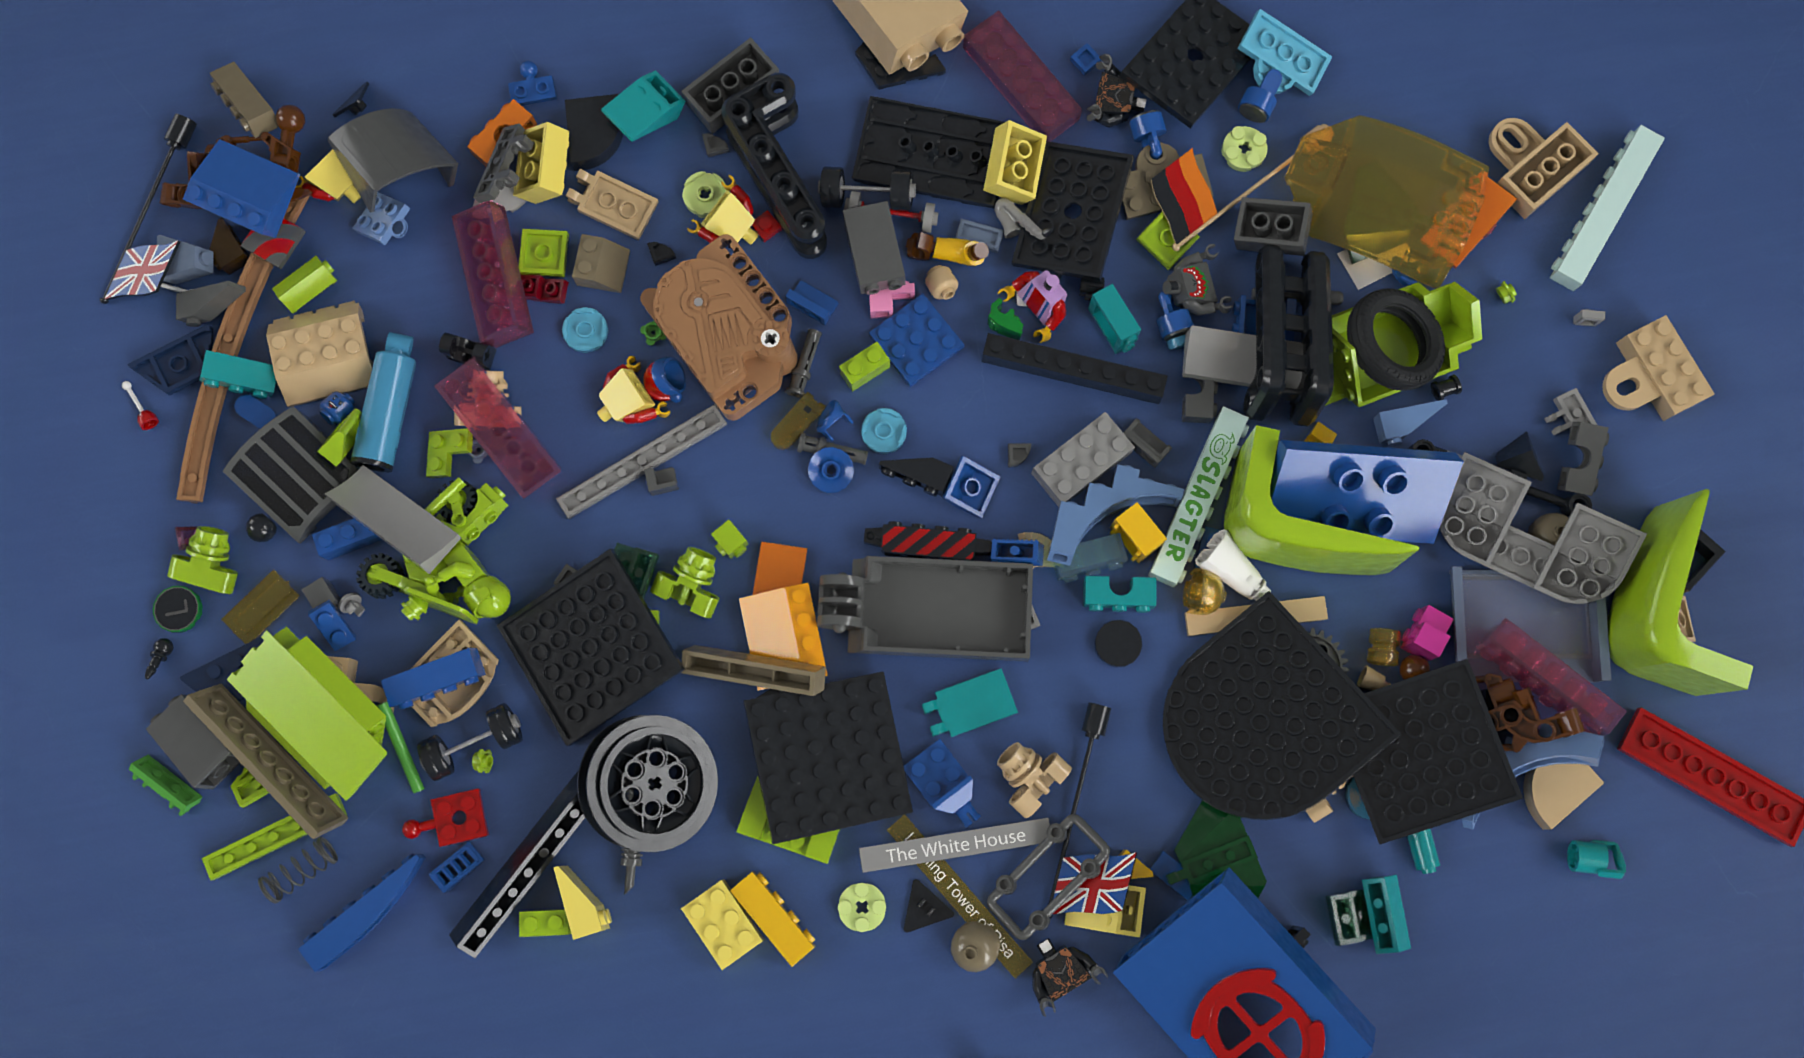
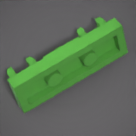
M149 754L131 763L129 770L133 773L132 778L134 780L140 778L144 781L143 787L149 786L164 799L166 798L170 801L169 808L172 809L176 806L180 809L178 814L180 816L189 812L190 808L199 804L202 799L199 793Z

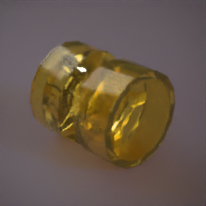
M1371 628L1369 643L1372 647L1368 649L1366 662L1380 666H1398L1399 652L1396 650V647L1400 646L1401 632L1385 628Z

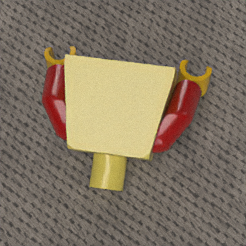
M333 149L305 176V179L300 176L299 179L302 183L296 186V188L311 190L312 194L309 196L324 201H332L333 199L339 201L345 195L355 204L361 198Z
M728 175L732 183L725 185L723 181L721 182L727 191L702 223L694 219L691 220L697 225L694 231L690 228H687L690 233L698 234L699 237L709 243L721 235L728 234L737 243L742 238L751 245L758 237V233L750 228L755 221L752 217L754 209L749 195L736 184L733 176Z
M629 356L626 365L621 364L607 373L603 390L599 393V397L605 406L597 411L598 416L604 422L613 417L615 421L635 424L655 419L657 415L662 418L670 415V411H660L661 407L667 406L666 402H660L656 409L653 408L655 406L654 401L635 374L641 369V363L631 365V363L636 361L635 356Z

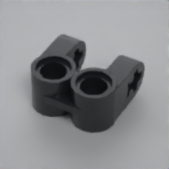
M446 332L442 335L439 343V351L447 359L486 371H490L497 351L496 348L490 345L473 342Z

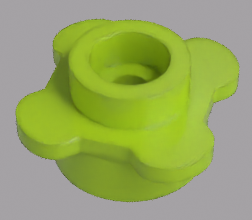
M1503 281L1500 284L1501 286L1496 288V291L1504 304L1508 302L1513 303L1516 300L1514 296L1517 293L1510 283L1507 285Z
M479 749L472 757L473 769L478 771V773L483 771L489 773L493 765L491 750L484 751Z

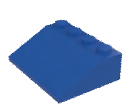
M219 139L190 178L183 200L262 235L276 238L300 174Z

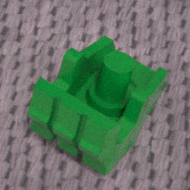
M998 298L991 305V312L988 315L987 323L989 328L1006 337L1021 340L1024 324L1020 322L1021 320L1017 315H1014V309H1010L1006 314L1000 312L1002 309V299Z

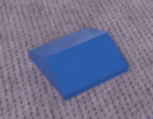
M961 456L943 498L956 508L982 518L1000 476Z

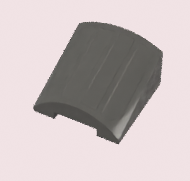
M396 108L373 111L349 121L328 137L329 144L370 213L375 211L377 191L408 175L437 167L449 187L454 185L459 163L410 111Z

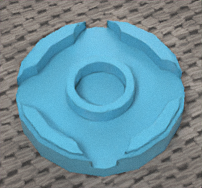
M587 307L572 311L565 318L562 326L563 338L569 347L583 353L593 352L602 347L607 340L609 331L607 322L602 314L593 308Z
M880 408L869 413L865 417L861 429L863 442L870 450L879 454H889L898 450L903 445L907 433V427L902 416L888 408Z

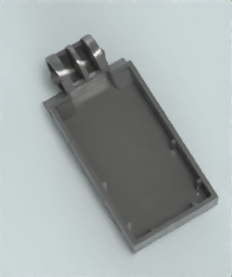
M866 556L863 559H854L852 575L840 572L838 574L820 576L817 627L831 629L836 633H843L845 630L849 631L848 653L1028 662L1030 659L1033 564Z

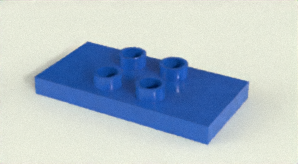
M1280 440L1271 478L1270 497L1277 510L1287 516L1399 542L1434 544L1464 461L1454 452Z

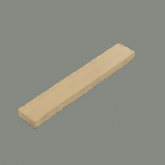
M1325 596L1279 601L1299 623L1328 619ZM1251 605L1185 612L1187 636L1218 633Z

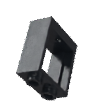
M1701 529L1695 550L1706 560L1687 579L1684 593L1689 592L1726 552Z

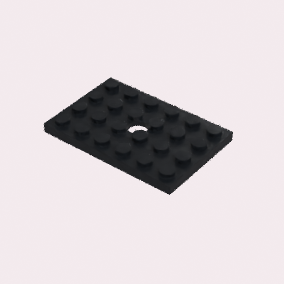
M1185 0L1122 70L1120 77L1191 129L1251 60V57L1237 49L1250 24L1217 0ZM1196 49L1200 51L1203 60L1191 61L1187 57L1188 50Z
M1046 141L1036 197L1034 200L1029 201L1025 214L1041 230L1045 228H1054L1055 230L1050 236L1040 240L1036 236L1031 235L1029 231H1026L1025 227H1021L1012 265L1043 272L1047 270L1049 273L1100 282L1134 161L1133 155ZM1072 204L1079 205L1082 209L1080 216L1075 219L1067 218L1064 214L1065 209L1070 208Z

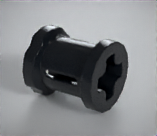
M1454 374L1450 375L1446 380L1434 381L1430 385L1431 392L1438 401L1451 394L1458 395L1462 392L1460 380Z

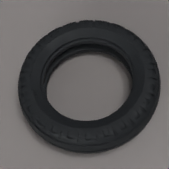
M1380 289L1367 294L1354 306L1347 322V340L1356 350L1358 366L1376 383L1389 389L1400 391L1416 389L1431 381L1439 372L1445 356V340L1438 320L1435 319L1436 317L1432 311L1427 309L1428 307L1421 300L1405 291ZM1377 313L1392 314L1401 319L1410 328L1417 341L1419 351L1418 361L1415 366L1406 367L1399 365L1387 357L1381 350L1373 331V320Z

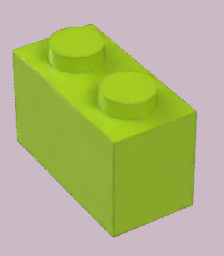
M875 342L839 366L840 375L853 392L890 368V359L879 343Z
M565 909L519 912V937L571 934Z

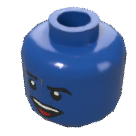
M335 391L320 403L321 410L319 413L328 424L339 425L355 409L353 405L355 401L348 393L342 394Z

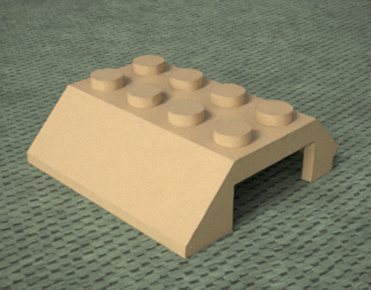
M355 301L339 304V308H336L334 305L317 309L314 314L312 311L294 315L293 319L288 316L273 320V324H268L266 337L275 379L288 407L325 399L335 391L344 394L345 392L349 393L368 388L373 362L368 353L362 322H365L359 303Z

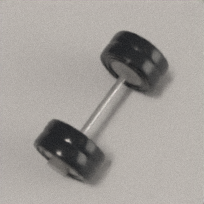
M831 166L823 167L821 178L818 182L821 205L825 208H841L845 190L890 192V206L894 211H910L913 197L915 198L916 196L913 172L908 169H893L890 187L846 186L843 168Z
M506 703L486 711L490 727L489 731L451 749L447 748L444 741L438 735H433L417 744L420 764L433 781H439L454 773L455 769L451 753L493 734L502 749H507L523 740L520 721Z

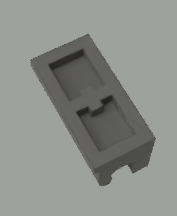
M1137 418L1123 432L1135 446L1134 451L1154 468L1172 449L1170 445L1167 446L1143 426Z

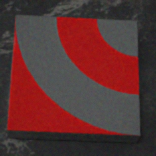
M283 219L276 238L250 230L240 246L282 270L306 231Z

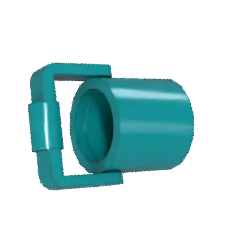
M1572 840L1567 851V862L1572 872L1598 874L1599 877L1623 878L1626 873V864L1617 843L1592 840L1590 842ZM1608 850H1612L1617 870L1607 869L1609 862Z

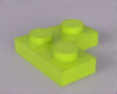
M466 428L430 431L426 477H451L452 454L472 453L473 430Z

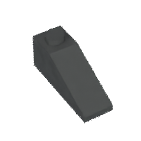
M225 281L176 293V320L185 322L190 327H199L202 323L210 322L246 292V287L231 281Z

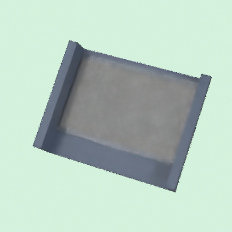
M1451 567L1449 574L1451 577L1452 614L1454 619L1455 662L1468 658L1474 676L1491 673L1502 676L1503 680L1511 678L1513 682L1597 683L1611 680L1606 597L1584 604L1567 603L1494 570H1462V567Z

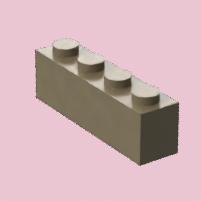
M235 62L210 72L213 80L210 84L217 96L220 95L222 102L226 107H229L236 120L239 119L245 132L250 131L257 138L263 132H270L278 128L273 109Z

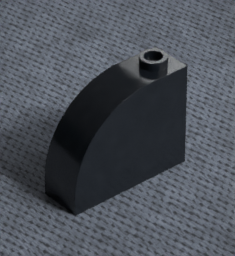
M618 94L565 100L567 130L569 131L570 163L574 171L592 169L605 163L620 146L623 133L601 111Z

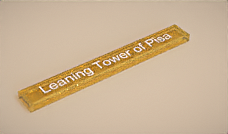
M905 814L887 829L896 842L925 838ZM945 860L916 864L966 923L979 921L978 923L988 924L995 930L1000 940V950L997 958L1015 979L1033 963Z

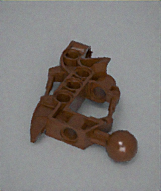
M289 104L280 107L275 115L276 124L281 129L280 139L268 132H263L257 138L224 135L219 139L235 146L239 143H250V141H264L270 147V161L298 173L301 153L293 148L295 133L302 130L305 125V115L295 105ZM214 144L207 145L204 153L187 151L189 181L212 150ZM166 182L162 184L160 204L175 208L203 209L183 200L188 185ZM295 187L290 202L303 199L311 195L312 191Z
M1416 654L1405 657L1399 667L1403 680L1431 671L1428 661ZM1491 673L1475 676L1477 683H1486L1495 709L1489 710V713L1495 721L1496 731L1507 729L1513 734L1512 744H1502L1504 751L1519 752L1527 742H1549L1585 731L1577 708L1541 719L1530 687L1516 690L1511 678L1503 680L1502 676ZM1508 708H1514L1518 711L1519 718L1517 721L1511 722L1506 719L1505 711ZM1539 725H1550L1553 731L1552 735L1542 737L1538 732Z

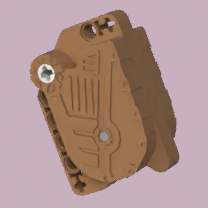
M724 234L701 249L696 259L680 262L662 276L657 284V289H645L640 296V301L648 314L728 420L736 421L775 394L782 385L783 376L789 374L796 367L797 353L790 338L792 318L789 310L731 235ZM728 246L729 248H731L732 251H733V254L730 255V253L728 252V250H727L725 247ZM740 262L746 263L741 269L735 268ZM759 280L757 285L749 286L750 281ZM772 297V301L770 303H762V300L764 298ZM778 315H786L784 320L775 321ZM751 390H755V391H756V394H755L754 397H752V398H746V397H745L748 393L751 392ZM732 405L735 407L733 411L729 409V407Z

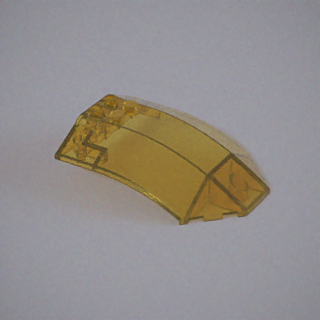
M1359 115L1303 136L1285 175V180L1291 188L1294 202L1311 203L1313 215L1309 237L1368 257L1437 289L1443 283L1470 236L1484 202L1489 166L1414 131Z

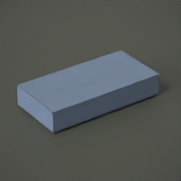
M961 219L955 238L983 242L988 246L989 251L998 253L1004 230Z

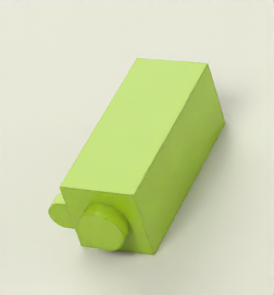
M314 256L272 289L278 299L294 314L299 308L338 280L332 274L335 271L326 260L322 262L317 256Z

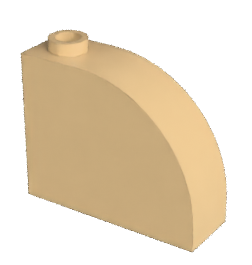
M1554 764L1539 767L1525 774L1523 785L1524 799L1536 823L1543 830H1552L1602 786L1604 782L1589 765Z

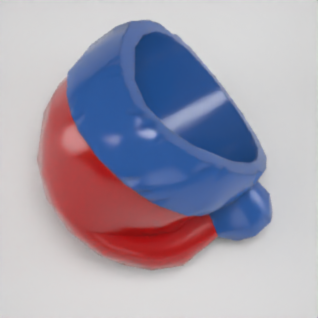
M662 357L652 362L644 372L643 383L645 390L654 400L660 402L671 400L675 403L682 400L681 392L685 390L686 386L685 374L682 365L676 358Z

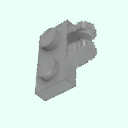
M1577 388L1553 399L1559 411L1544 418L1546 423H1551L1560 416L1565 420L1566 424L1557 426L1551 431L1553 435H1557L1567 429L1571 431L1573 422L1597 425Z

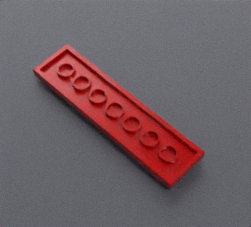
M1642 707L1636 709L1617 750L1787 846L1795 847L1804 828V798Z

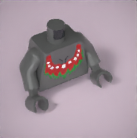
M1209 244L1202 253L1196 252L1183 258L1174 267V272L1168 275V281L1163 283V292L1172 295L1174 305L1188 309L1195 316L1216 313V310L1226 314L1233 307L1223 305V303L1231 302L1232 298L1230 296L1222 297L1220 303H1217L1218 300L1208 264L1203 262L1205 258L1213 260L1217 257L1219 252L1214 255L1208 252L1209 249L1216 246L1215 244Z

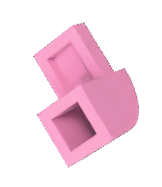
M906 281V285L899 289H884L870 295L871 319L891 317L893 315V300L915 299L914 283Z

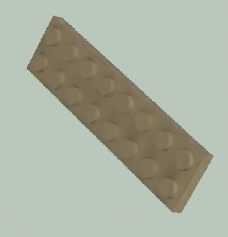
M222 683L186 696L183 702L312 839L343 825L347 821L348 816Z

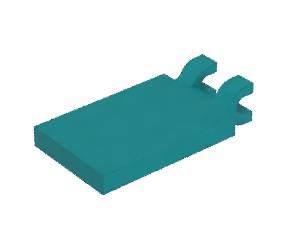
M1002 668L935 692L936 700L922 704L924 714L938 710L942 723L930 726L933 737L949 731L952 738L1018 713Z

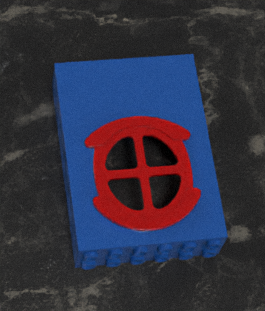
M1230 867L1124 953L1113 971V974L1188 1058H1237L1257 1042L1262 1043L1275 1058H1288L1269 1037V1032L1287 1018H1294L1301 1031L1302 1052L1299 1058H1368L1373 1053L1376 1028ZM1242 993L1262 994L1279 1002L1283 1009L1267 1022L1260 1025L1239 1004L1236 997ZM1225 1006L1230 1007L1251 1031L1248 1037L1232 1049L1224 1046L1218 1030L1219 1012Z

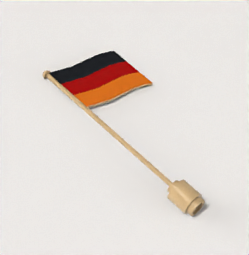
M1326 124L1314 127L1300 138V150L1218 213L1211 191L1197 166L1193 148L1151 179V186L1154 196L1169 223L1174 240L1173 250L1179 251L1182 245L1240 202L1242 197L1248 196L1302 153L1314 156L1324 149L1334 138L1332 129Z

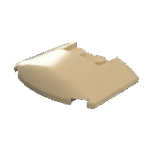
M461 619L411 669L467 648H477L486 675L479 677V682L465 686V683L457 685L456 691L443 694V691L435 694L436 698L429 701L421 702V699L414 701L412 708L430 727L450 722L469 710L487 690L495 674L496 665H498L499 659Z

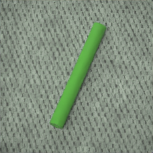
M387 701L382 702L377 707L386 715L385 727L413 793L420 792L425 788L393 711L389 708Z

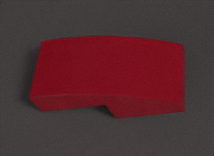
M521 275L516 296L528 300L564 304L569 282L564 279H545L540 275Z

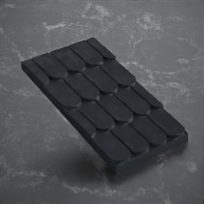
M870 96L852 179L862 184L890 187L893 169H908L913 172L916 194L958 201L963 204L995 208V203L998 201L999 196L983 191L995 128L1005 122Z

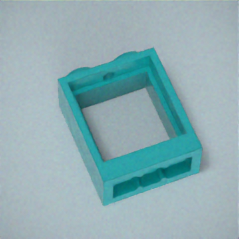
M1112 283L1092 295L1088 310L1115 354L1120 351L1126 353L1135 347L1141 328Z

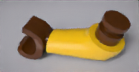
M923 232L913 233L907 239L906 244L908 257L921 261L929 260L932 253V258L967 266H977L989 254L988 246L983 242L936 237L935 242H933L934 236Z

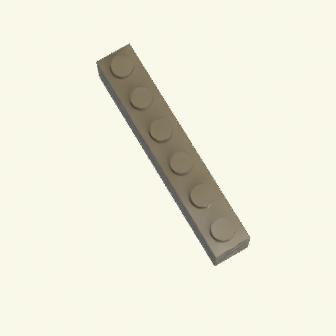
M693 645L682 650V664L686 669L681 672L683 674L814 696L824 690L825 666Z

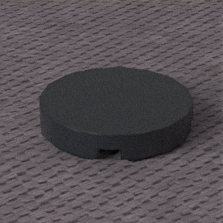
M1114 620L1103 625L1098 631L1095 639V650L1099 658L1108 665L1125 667L1133 663L1140 655L1142 637L1138 629L1131 623L1123 620Z

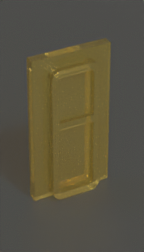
M273 569L221 620L247 644L255 640L300 595Z

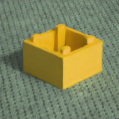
M1138 502L1118 516L1110 526L1112 530L1110 534L1117 536L1133 556L1131 558L1132 562L1136 560L1138 564L1160 548L1167 540Z

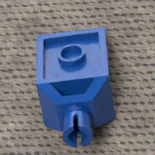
M941 739L904 765L905 773L933 810L949 814L955 813L966 828L973 823L966 813L974 821L981 817L970 802L972 799L973 779L966 774Z

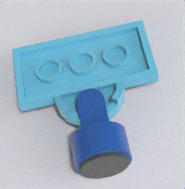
M1259 9L1237 48L1255 60L1253 73L1259 86H1251L1246 89L1238 105L1240 113L1250 121L1263 123L1269 120L1277 104L1275 94H1280L1294 85L1307 95H1312L1332 56Z

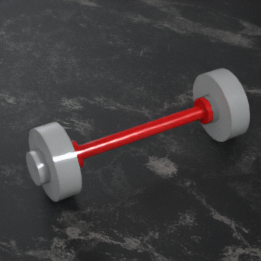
M851 191L850 198H846L844 210L866 206L865 202L861 201V192ZM926 202L925 211H920V213L890 209L891 215L919 219L918 222L923 223L922 232L931 233L933 225L937 226L939 212H935L936 204Z

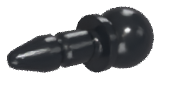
M160 638L154 643V651L150 653L152 659L146 668L145 679H150L156 673V669L161 661L165 662L167 660L166 656L172 653L174 646L171 640Z

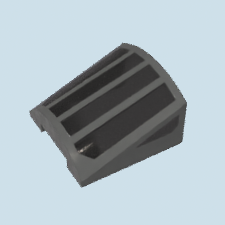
M293 406L258 430L235 453L223 472L293 539L301 544L317 529L315 525L336 506L325 493L345 482L359 469L350 463L347 456L335 466L317 452L328 437L305 414Z

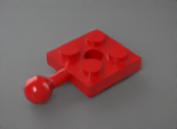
M479 788L431 799L434 819L420 823L417 820L411 819L402 826L403 835L409 839L417 838L422 831L436 828L439 847L489 836ZM457 811H463L466 814V820L461 825H457L453 819Z

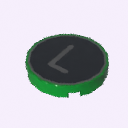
M172 586L164 589L157 596L153 604V616L155 622L162 629L173 633H183L195 626V623L202 615L203 605L200 597L193 590L184 586Z

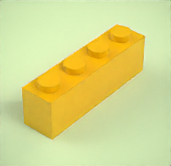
M752 871L733 887L730 892L790 966L793 967L815 948L813 942L816 939L807 928L804 931L797 924L800 919L792 910L787 912L782 906L785 901L778 892L774 891L772 893L766 886L769 882L761 872L756 874L755 871Z

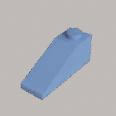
M1447 399L1379 412L1373 418L1379 443H1388V446L1402 443V439L1448 404Z

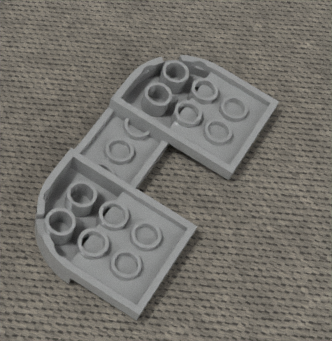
M1466 452L1463 453L1461 459L1464 463L1440 526V531L1445 541L1456 552L1548 596L1567 603L1584 604L1602 599L1611 594L1621 584L1647 535L1646 533L1576 503L1556 544L1552 545L1510 526L1532 482Z

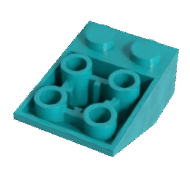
M655 70L636 80L605 105L601 111L633 142L677 120L686 101Z

